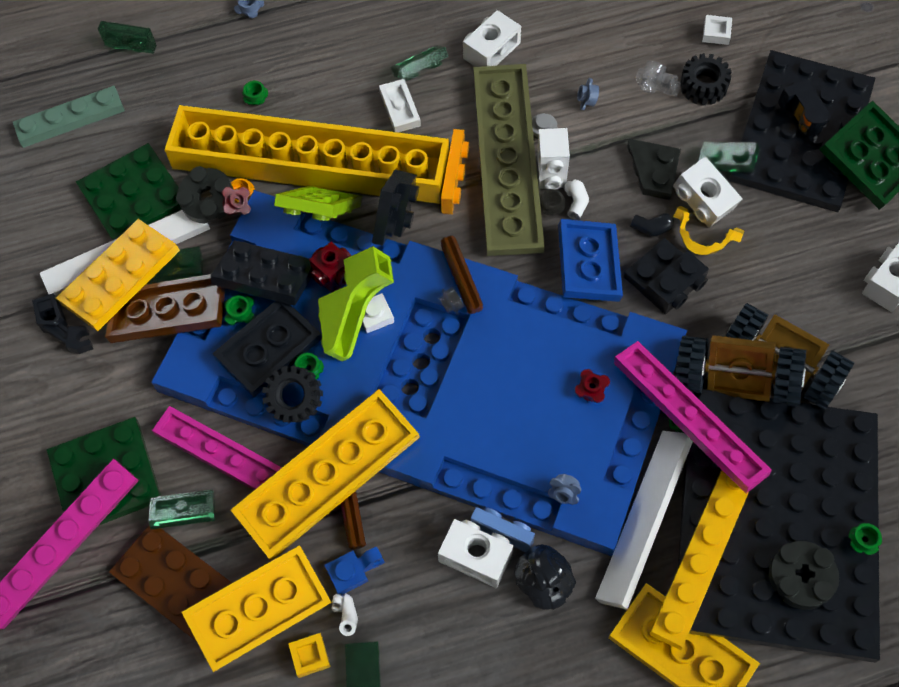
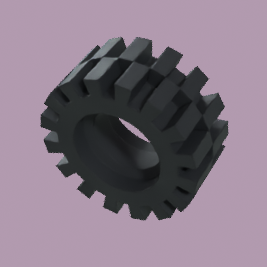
M705 53L700 54L699 59L696 55L692 57L691 61L688 59L680 80L682 94L686 93L685 98L689 100L693 97V103L697 104L698 100H700L702 105H706L707 101H710L712 105L716 103V99L719 102L723 99L732 77L731 68L728 69L729 64L727 62L722 63L723 58L718 56L715 60L713 59L714 54H709V58H705ZM701 75L709 76L715 82L703 83L696 77Z
M285 366L281 367V370L272 372L273 376L266 379L265 382L268 385L263 387L262 393H266V398H262L263 403L268 405L266 410L269 413H273V417L277 420H283V422L306 421L310 419L309 416L317 413V407H321L322 401H320V396H323V391L319 388L321 386L320 380H316V375L313 372H309L308 369ZM291 382L298 383L304 391L302 402L294 407L288 406L282 398L284 387Z

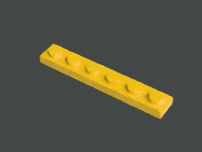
M722 470L649 634L679 650L685 644L748 495Z

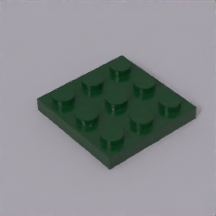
M872 100L819 150L880 210L899 192V126Z
M149 143L76 181L79 189L112 241L119 238L137 219L149 225L182 210L176 200L179 187Z
M136 417L46 449L63 513L113 459L117 460L139 481L99 525L163 501Z

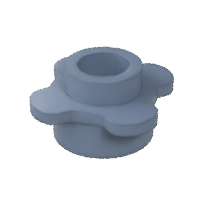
M238 0V5L234 7V10L237 14H245L249 18H255L258 15V10L264 6V0Z
M588 78L586 85L579 87L577 100L581 101V110H585L586 105L594 107L598 100L599 86L592 84V78Z
M560 474L556 478L551 479L550 485L552 488L548 490V495L563 504L575 505L579 502L577 494H580L582 489L576 478L567 474Z

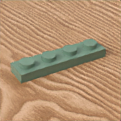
M114 85L13 121L18 140L24 148L119 114L125 110Z

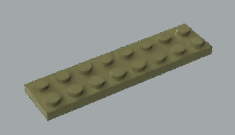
M526 64L473 67L487 256L544 253Z

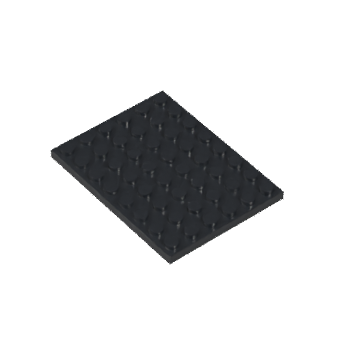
M702 389V393L692 392L772 471L766 479L749 491L689 634L707 637L712 635L738 642L867 662H878L880 660L879 550L873 555H866L864 552L858 553L851 547V539L848 537L850 529L854 526L858 527L861 523H870L879 529L878 414L827 407L824 410L817 405L800 403V406L774 403V399H770L769 402L744 399ZM692 442L685 460L678 568L721 472V469L694 442ZM862 537L864 542L868 541L866 537ZM807 541L832 552L834 562L839 571V585L837 591L828 602L812 610H801L786 604L783 601L784 598L779 595L777 590H773L769 581V566L771 560L783 545L787 543ZM802 567L800 571H795L796 575L801 576L804 583H807L808 579L812 578L811 573L806 568Z

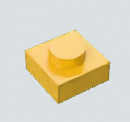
M321 633L288 643L298 678L331 667Z

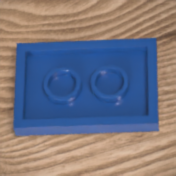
M560 219L558 233L563 297L620 302L623 297L616 224Z

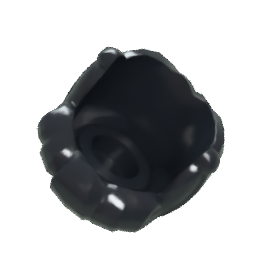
M539 544L533 546L519 557L515 565L516 585H518L523 593L529 596L534 607L542 610H554L566 603V598L572 594L573 588L576 585L570 563L556 549L548 545Z

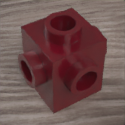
M332 241L325 247L317 249L312 258L309 259L312 268V278L318 285L324 286L331 293L341 289L346 285L344 279V259L350 257L351 254L344 247L339 249Z

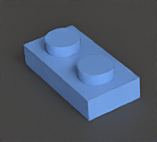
M478 507L475 508L471 521L480 526V531L492 535V533L501 534L509 539V544L524 552L531 549L535 533L531 532L529 526L519 521L511 523L501 518L502 515L493 509L485 508L482 510Z

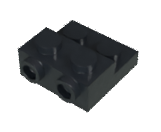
M395 169L381 189L372 238L373 244L383 246L389 236L401 237L406 228H411L414 218V212L411 211V203L416 202L419 193V186L416 185V174Z
M664 238L628 268L624 273V278L666 315L673 308L679 309L688 299L687 295L693 290L698 292L704 287L708 281L706 276L709 268L688 250L683 254Z

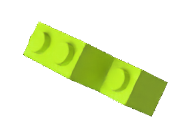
M374 246L344 259V279L347 286L318 299V318L321 323V344L324 353L340 361H345L352 356L362 321L371 299L381 289L394 283L390 257Z

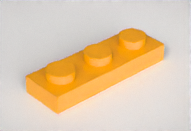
M453 129L441 195L443 214L453 215L454 204H460L461 188L458 187V182L464 180L465 164H462V159L467 158L469 152V142L465 141L464 130Z

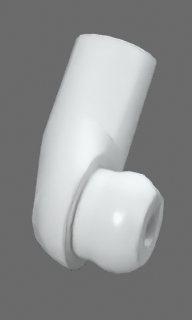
M575 179L568 181L565 184L564 190L568 196L573 198V203L567 215L573 220H579L589 203V197L584 184Z
M346 593L345 596L335 594L332 599L331 609L333 612H342L339 630L341 634L351 636L355 633L358 622L353 598Z

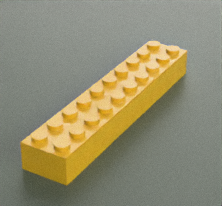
M179 105L165 152L172 169L191 171L193 168L201 166L217 169L226 176L299 186H313L380 196L381 189L393 171L397 169L417 175L416 185L419 186V193L416 201L440 204L449 156V139Z

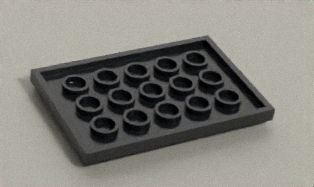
M770 50L729 181L839 212L849 179L819 149L869 104L876 78ZM807 79L810 81L829 112L828 119L820 134L817 136L803 134L798 127L799 121H797L791 110L783 111L778 101L783 88Z

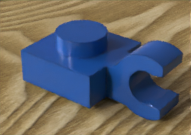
M374 547L366 551L359 558H357L353 550L325 564V567L337 593L343 595L368 582L365 572L385 562L378 548Z

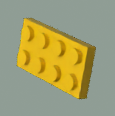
M137 219L70 283L56 299L61 305L98 332L180 250L176 243L140 219Z
M299 545L181 613L212 672H215L332 602Z
M647 583L643 586L608 638L674 687H746L760 664L724 637L688 634L683 648L679 650L649 635L666 596Z

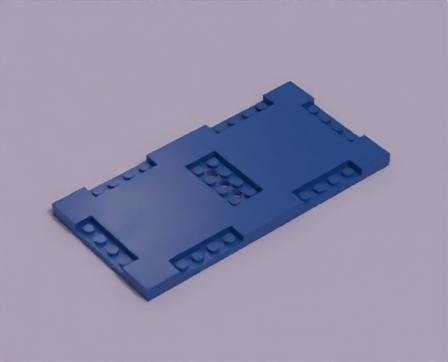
M254 190L248 201L251 210L247 215H240L230 234L231 244L236 240L309 259L312 258L317 249L325 247L331 241L339 249L344 247L351 256L374 246L391 259L394 283L381 289L375 296L383 293L393 314L394 323L370 333L366 332L362 323L353 354L345 361H340L324 353L321 340L306 352L316 355L324 365V370L317 379L320 380L321 386L319 388L323 391V396H320L322 404L321 407L316 408L317 413L309 416L310 419L306 421L283 422V420L274 418V414L266 410L268 405L263 403L262 398H266V393L261 391L256 397H253L214 358L212 353L247 325L245 322L228 325L225 321V316L227 315L225 306L223 307L221 327L177 333L151 382L156 391L309 446L380 389L420 435L418 440L381 469L380 473L482 510L485 508L493 509L506 519L522 522L531 528L612 557L661 411L614 364V359L619 353L639 341L673 374L679 355L680 341L682 336H686L687 330L630 312L627 317L572 298H566L562 295L519 282L518 275L464 258L483 303L482 311L469 314L443 251L413 241H409L408 245L387 239L383 246L373 244V234L331 220H317L312 218V214L307 212H301V215L284 213V208L274 206V196ZM311 277L296 305L291 306L315 327L322 336L321 323L318 318V299L331 292L324 286L318 285ZM225 289L224 303L227 299L237 295L251 297L254 301L252 313L255 317L274 302V300ZM430 333L440 336V340L435 344L425 342L424 338ZM419 358H425L430 362L429 366L425 369H417L413 366V363ZM307 366L306 369L311 370V366ZM585 369H590L599 376L606 375L610 379V385L604 390L605 398L600 403L587 401L575 393V387L581 382V372ZM291 382L284 387L282 398L288 406H297L303 400L304 391L298 383ZM412 383L417 385L419 389L413 395H406L402 392V388L406 384ZM590 384V387L595 388V385ZM560 474H567L576 478L582 489L581 493L577 494L579 502L575 505L563 504L548 495V490L552 488L550 485L551 479L556 478Z

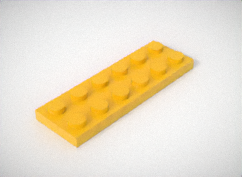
M378 389L233 507L231 512L272 561L418 440L420 435L384 393Z

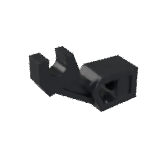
M54 293L32 300L36 323L43 333L52 335L66 345L68 351L81 354L94 349L89 339L80 341L82 337L90 335L86 326L66 327L68 325L61 304L56 299ZM56 317L53 321H46L48 318Z

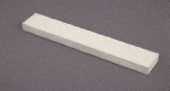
M183 210L149 224L150 227L176 244L210 230L208 223L203 224L192 221L185 215ZM115 240L40 272L48 294L54 293L57 297Z
M662 431L595 597L601 604L626 610L629 607L693 442L685 433Z

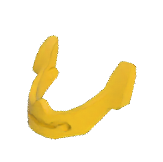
M679 206L673 216L681 221L680 234L685 246L695 254H713L723 249L730 241L741 242L744 230L740 228L729 229V232L725 235L726 238L721 243L715 242L711 246H704L692 241L689 232L685 230L690 216L687 208Z

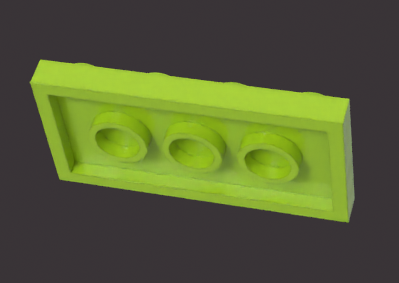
M306 186L277 193L274 206L284 208L283 212L287 214L301 215V212L312 213V218L329 221L330 218H337L338 215H345V212L351 213L353 209L361 207L362 196Z

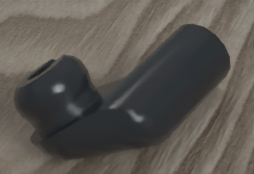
M664 213L648 220L636 214L630 227L648 236L657 237L672 229L674 218L672 215Z

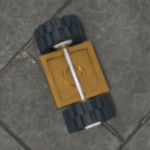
M746 303L733 321L725 337L776 343L773 366L776 367V371L780 347L806 350L804 386L810 377L813 378L815 376L803 398L826 410L834 396L840 391L846 381L845 378L855 362L832 350L818 371L819 367L817 365L829 344L775 314L763 334L760 335L759 332L769 315Z
M712 335L710 356L707 359L708 338L682 336L677 357L676 378L691 392L702 393L706 372H708L707 390L717 391L732 397L769 402L773 380L775 381L774 403L800 406L802 387H804L806 371L804 369L806 350L780 347L776 371V367H773L776 346L774 342Z

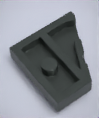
M629 138L627 150L631 152L634 161L633 168L635 174L639 177V186L642 194L670 200L681 149Z

